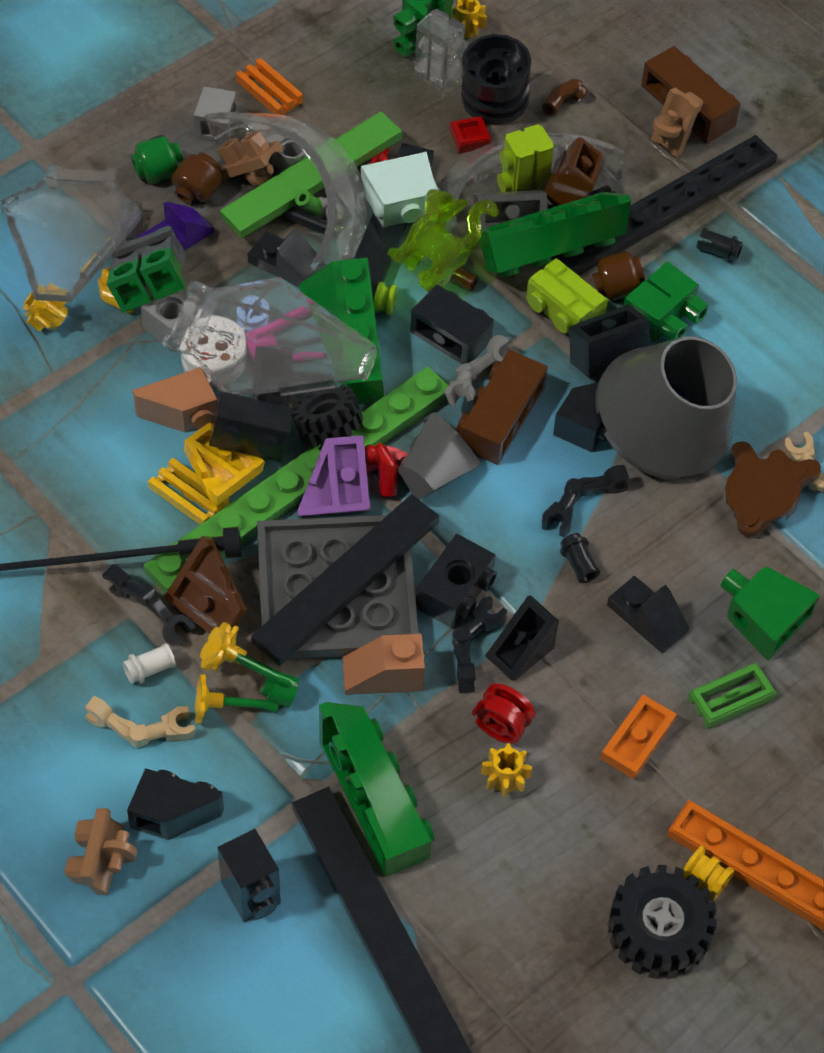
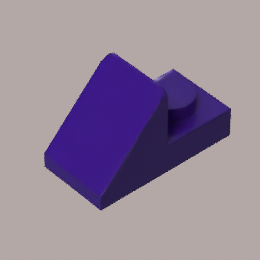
M164 202L165 220L137 236V238L153 233L165 226H171L185 251L214 233V227L194 208Z

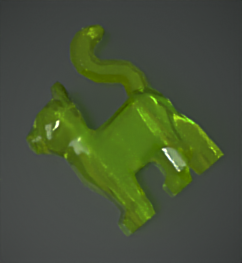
M431 189L426 194L424 213L412 224L404 243L399 249L391 247L387 254L396 263L403 262L411 269L420 265L421 260L427 256L432 260V264L428 270H422L417 276L420 279L418 283L427 292L436 284L444 287L451 279L454 271L466 263L471 249L478 243L482 235L481 215L486 213L492 217H497L499 214L497 205L493 201L484 199L476 202L470 208L467 217L469 233L464 238H460L445 225L464 209L469 202L466 199H456L450 192Z

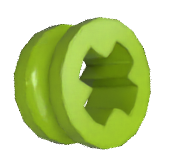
M379 282L374 299L375 313H379L382 310L386 312L387 316H392L397 299L398 285L393 284L391 287H386L385 282Z

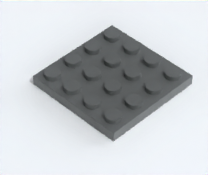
M387 515L257 521L262 626ZM411 549L288 659L340 657L355 651L382 635L419 634ZM263 653V660H271Z

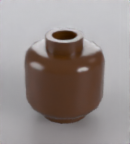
M203 152L198 153V155H187L171 176L172 183L176 188L175 195L189 205L193 201L200 204L208 202L222 183V175L219 172L221 166L216 160Z
M622 251L601 258L597 264L598 272L592 274L597 291L599 293L605 292L606 297L610 301L625 298L642 282L646 281L639 257H632L628 251Z

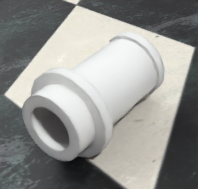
M166 643L136 657L134 654L128 655V660L122 662L125 674L131 684L135 682L142 684L145 682L144 678L176 666L174 655Z

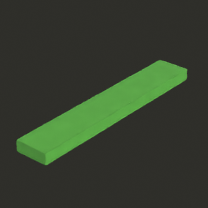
M380 111L220 210V217L242 239L297 205L295 197L299 191L307 190L313 195L402 139V130Z

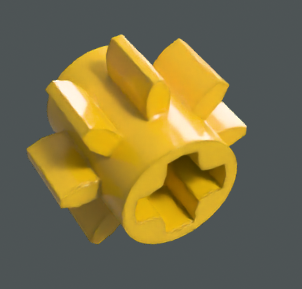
M457 0L456 7H453V16L451 17L453 19L452 30H455L457 35L464 38L478 36V29L486 28L487 25L486 6L480 5L477 0Z
M50 286L48 290L39 287L34 289L23 304V309L27 311L25 313V316L28 317L26 322L39 332L43 327L52 330L59 327L68 313V308L64 306L66 304V301L63 300L65 295L53 286Z
M507 743L504 748L498 751L490 748L489 761L482 762L481 774L490 775L487 779L486 788L488 790L495 788L502 792L503 797H506L508 792H512L515 789L523 792L525 787L524 778H531L532 766L524 764L527 752L525 750L519 752L511 748L510 743Z

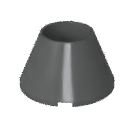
M681 337L628 351L617 357L607 367L597 386L595 397L596 413L601 415L607 430L604 435L622 458L647 474L670 480H678L684 476H700L711 470L723 458L731 443L737 389L736 371L730 358L721 348L700 337ZM671 386L685 394L690 402L678 395Z

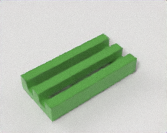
M757 662L689 691L688 700L691 704L694 703L696 705L695 711L699 717L703 716L705 727L710 729L774 700L777 693ZM754 676L756 678V681L728 691L726 694L709 702L704 700ZM763 689L762 691H760V692H758V693H755V694H753V695H751V696H749V697H746V698H744V699H742V700H740V701H737V702H735V703H733V704H731V705H729V706H726V707H724V708H722V709H720V710H717V711H715V712L712 713V711H714V710H716V709H718V708H720V707H723V706H725V705H727V704H729V703H732V702H734V701H736V700H738V699H741V698H743V697H745V696H747V695H750V694H752V693H754V692H756V691H759V690Z

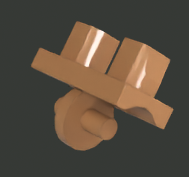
M677 88L669 90L660 116H657L653 121L652 128L654 132L651 140L668 148L675 157L681 155L687 140L691 136L692 127L697 114L702 108L703 100L692 92L684 94Z
M260 130L251 132L240 142L237 137L229 139L218 149L226 163L219 172L223 179L244 174L245 180L257 188L272 178L274 168L269 164L270 156L281 152L283 147L278 140L267 143Z
M97 808L94 819L79 820L77 822L74 833L75 841L81 847H87L85 856H71L68 858L65 868V875L73 883L88 885L97 895H108L113 873H120L122 863L134 862L138 852L135 846L128 843L129 832L124 831L125 827L110 817L111 811L108 808Z

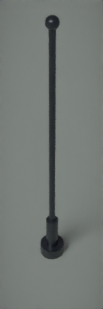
M239 526L223 528V536L210 537L214 540L218 551H225L226 558L242 557ZM200 538L179 540L177 545L0 564V571L179 552L180 556L190 555Z

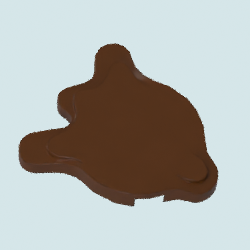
M740 441L733 444L731 455L735 468L728 477L725 493L726 503L734 512L739 532L746 537H755L765 528L771 527L772 521L778 520L785 515L787 520L795 512L802 490L807 484L820 477L821 465L819 462L813 459L794 462L782 450H774L767 459H760L749 443Z

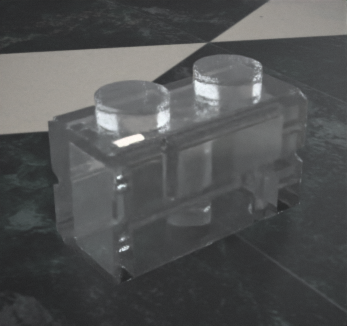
M439 9L432 10L417 24L415 75L425 81L430 80V84L440 90H446L454 82L457 83L461 80L463 52L467 48V41L464 40L465 24L454 18L449 19V15Z

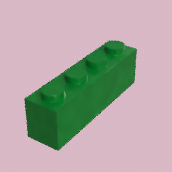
M602 192L477 230L487 271L499 273L500 277L510 276L519 273L520 266L531 263L532 267L543 266L552 262V256L563 253L564 257H571L583 253V247L595 244V247H603L615 243V237L626 234L631 205L630 194Z
M368 258L332 261L300 283L299 288L307 302L310 315L317 326L322 344L332 362L339 384L345 385L347 388L350 387L353 390L358 405L375 403L384 397Z
M331 702L322 703L319 705V743L385 877L430 859L431 843L435 841L432 827L426 818L420 819L415 809L418 805L409 784L403 786L398 776L400 774V767L397 758L392 751L386 752L381 742L384 740L378 721L375 718L370 720L362 706Z

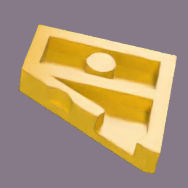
M209 422L185 439L183 450L208 498L217 507L262 473L265 461L257 456L209 446L211 423Z

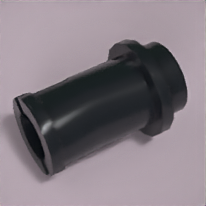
M703 228L699 237L710 240L712 243L698 240L697 249L724 257L725 262L730 260L736 262L738 260L743 242L738 241L737 236L734 235L730 238Z
M573 533L562 539L560 542V553L563 557L568 558L578 582L588 583L596 579L601 572L587 548L589 545L588 539L582 537L580 533Z

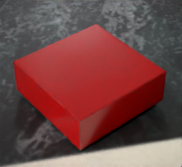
M482 116L450 122L449 130L459 154L491 148V137Z

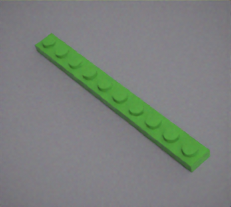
M428 366L362 411L363 422L359 424L360 428L357 431L351 430L352 436L363 435L364 447L366 445H376L377 442L385 444L446 401L447 397L444 391L449 385ZM323 443L319 447L312 446L179 540L197 539L202 536H223V528L239 526L241 545L258 534L257 521L278 520L301 503ZM219 551L222 559L226 557L225 551ZM179 552L158 554L143 564L144 573L166 594L190 555L180 556Z

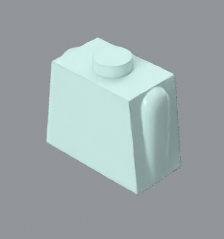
M427 152L361 166V191L383 228L436 216V207L441 202V195L432 175Z

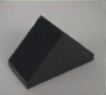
M531 595L527 596L485 656L510 680L515 681L554 649L559 620Z

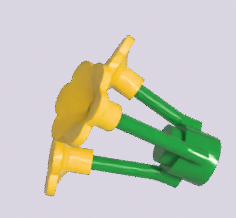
M223 622L220 627H215L211 631L208 641L200 652V658L202 659L201 668L204 670L211 668V670L216 672L225 661L235 662L239 665L242 664L264 676L259 693L265 695V700L224 697L223 693L209 692L206 684V674H200L196 687L195 724L201 725L208 708L222 709L223 706L262 708L274 713L277 712L279 705L289 708L297 693L299 678L274 670L248 656L246 650L236 646V635L239 627L234 625L230 632V624Z

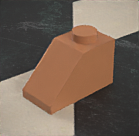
M201 367L132 390L137 417L181 432L200 429L207 423H211L217 403V398Z
M422 634L382 635L343 656L345 695L423 691L425 665Z

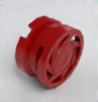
M492 683L483 693V700L477 702L472 710V716L475 717L477 715L478 717L475 721L478 727L490 737L506 744L519 742L525 728L531 724L536 713L533 705L525 696L517 690L500 683Z

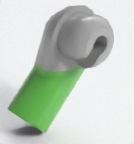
M307 190L299 191L295 197L296 204L314 216L322 219L327 218L332 223H337L344 217L342 204L334 198L315 197Z

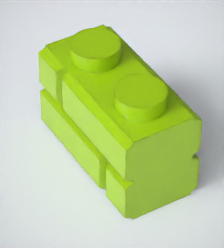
M537 124L524 128L523 132L518 130L506 134L504 150L499 152L502 173L497 175V182L501 192L545 190L551 174L554 144L543 126Z
M557 258L546 265L544 270L541 269L531 276L528 281L526 295L528 304L535 312H543L547 315L561 333L569 334V326L606 313L608 299Z

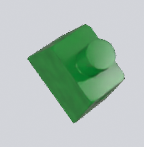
M763 567L751 580L747 579L737 570L732 569L720 585L721 588L733 596L727 613L728 620L768 661L813 616L820 597L816 592L770 567Z

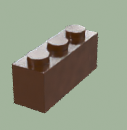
M675 46L645 62L641 86L663 106L669 90L677 88L684 94L692 92L703 100L704 103L697 114L692 132L706 144L736 127L741 103Z
M512 350L507 352L502 362L497 360L494 363L489 375V383L486 387L480 386L474 397L472 410L470 413L464 412L456 429L476 456L499 465L545 389L548 372L547 365Z

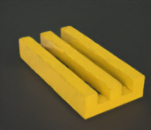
M175 458L168 462L166 469L162 467L158 471V477H151L148 480L150 490L199 525L229 505V498H227L215 507L209 500L196 473ZM168 482L181 491L186 498L192 502L195 501L209 512L205 514L164 484Z

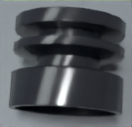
M490 34L474 40L463 52L461 101L465 111L472 118L482 116L485 124L501 125L519 118L527 109L530 96L532 58L528 48L518 39L508 35Z

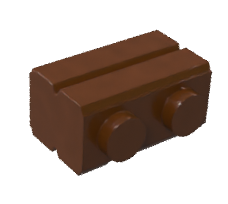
M578 137L554 163L544 190L547 193L548 200L554 206H559L585 198L594 189L604 159L603 154L584 138Z

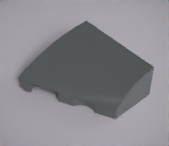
M434 412L424 418L423 422L425 425L423 429L413 439L409 455L403 458L398 468L409 490L419 500L481 465L474 452L458 432Z

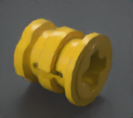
M702 845L693 853L684 866L682 877L687 880L692 874L700 880L697 889L700 891L707 887L711 893L710 899L715 901L727 886L735 870L731 867L725 869L720 866L721 860L715 856L711 859L706 856V848Z

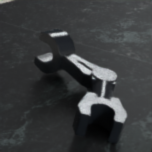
M625 465L613 466L607 469L602 476L569 479L559 503L555 501L543 513L542 529L547 531L551 522L560 521L562 524L559 536L565 537L571 529L573 506L581 496H588L591 493L607 489L610 493H621L628 490L626 480L629 479V475Z
M111 565L102 574L104 579L113 584L109 588L112 594L117 597L129 598L131 596L164 623L162 629L163 638L170 645L175 646L181 641L180 637L174 632V625H180L186 633L195 628L192 619L182 614L173 616L157 597V592L151 585L133 581L131 576L117 565Z
M490 596L480 600L472 612L471 620L467 624L453 630L452 645L454 646L453 652L458 663L457 682L459 693L475 692L474 663H471L470 658L472 639L481 631L487 633L503 626L507 619V610L504 607L496 614L487 612L493 605V598Z

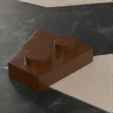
M202 536L164 598L209 634L215 627H220L223 622L230 624L231 632L234 625H238L247 609L214 540L208 536Z

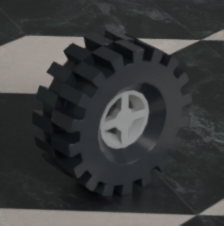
M657 865L655 873H651L649 866L640 869L637 878L633 873L626 877L624 886L620 884L615 893L607 924L608 933H612L610 938L612 948H620L618 958L623 963L629 958L634 961L631 970L640 974L642 967L650 969L648 977L654 979L658 978L660 971H665L666 979L675 978L680 969L683 975L691 972L694 963L699 965L704 959L706 951L708 952L717 926V919H714L717 911L715 902L708 903L711 893L707 887L699 891L697 887L700 880L693 874L689 880L683 878L684 869L675 867L674 874L666 873L667 865Z

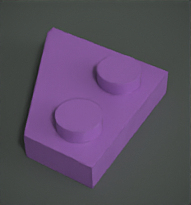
M363 435L325 439L298 508L297 517L370 511Z

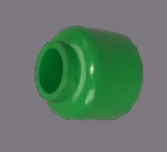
M158 135L137 143L134 150L135 153L130 155L139 180L145 179L151 185L171 179L172 174L179 166L178 163L183 161L178 143H170L164 135Z

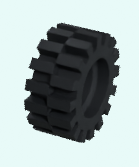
M335 384L330 385L329 389L325 390L323 386L318 388L319 392L317 393L313 391L308 392L307 398L301 397L297 400L299 404L293 405L291 416L301 440L309 446L312 443L313 447H319L321 443L324 444L327 438L350 437L353 435L351 430L357 431L360 428L359 424L363 422L362 413L355 394L350 387L347 388L345 385H340L337 388Z

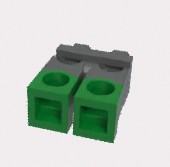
M171 226L157 229L153 233L138 239L134 238L125 242V244L113 248V255L115 257L112 259L107 286L122 313L152 302L153 296L155 300L185 289V281L181 275V269L186 259V254Z

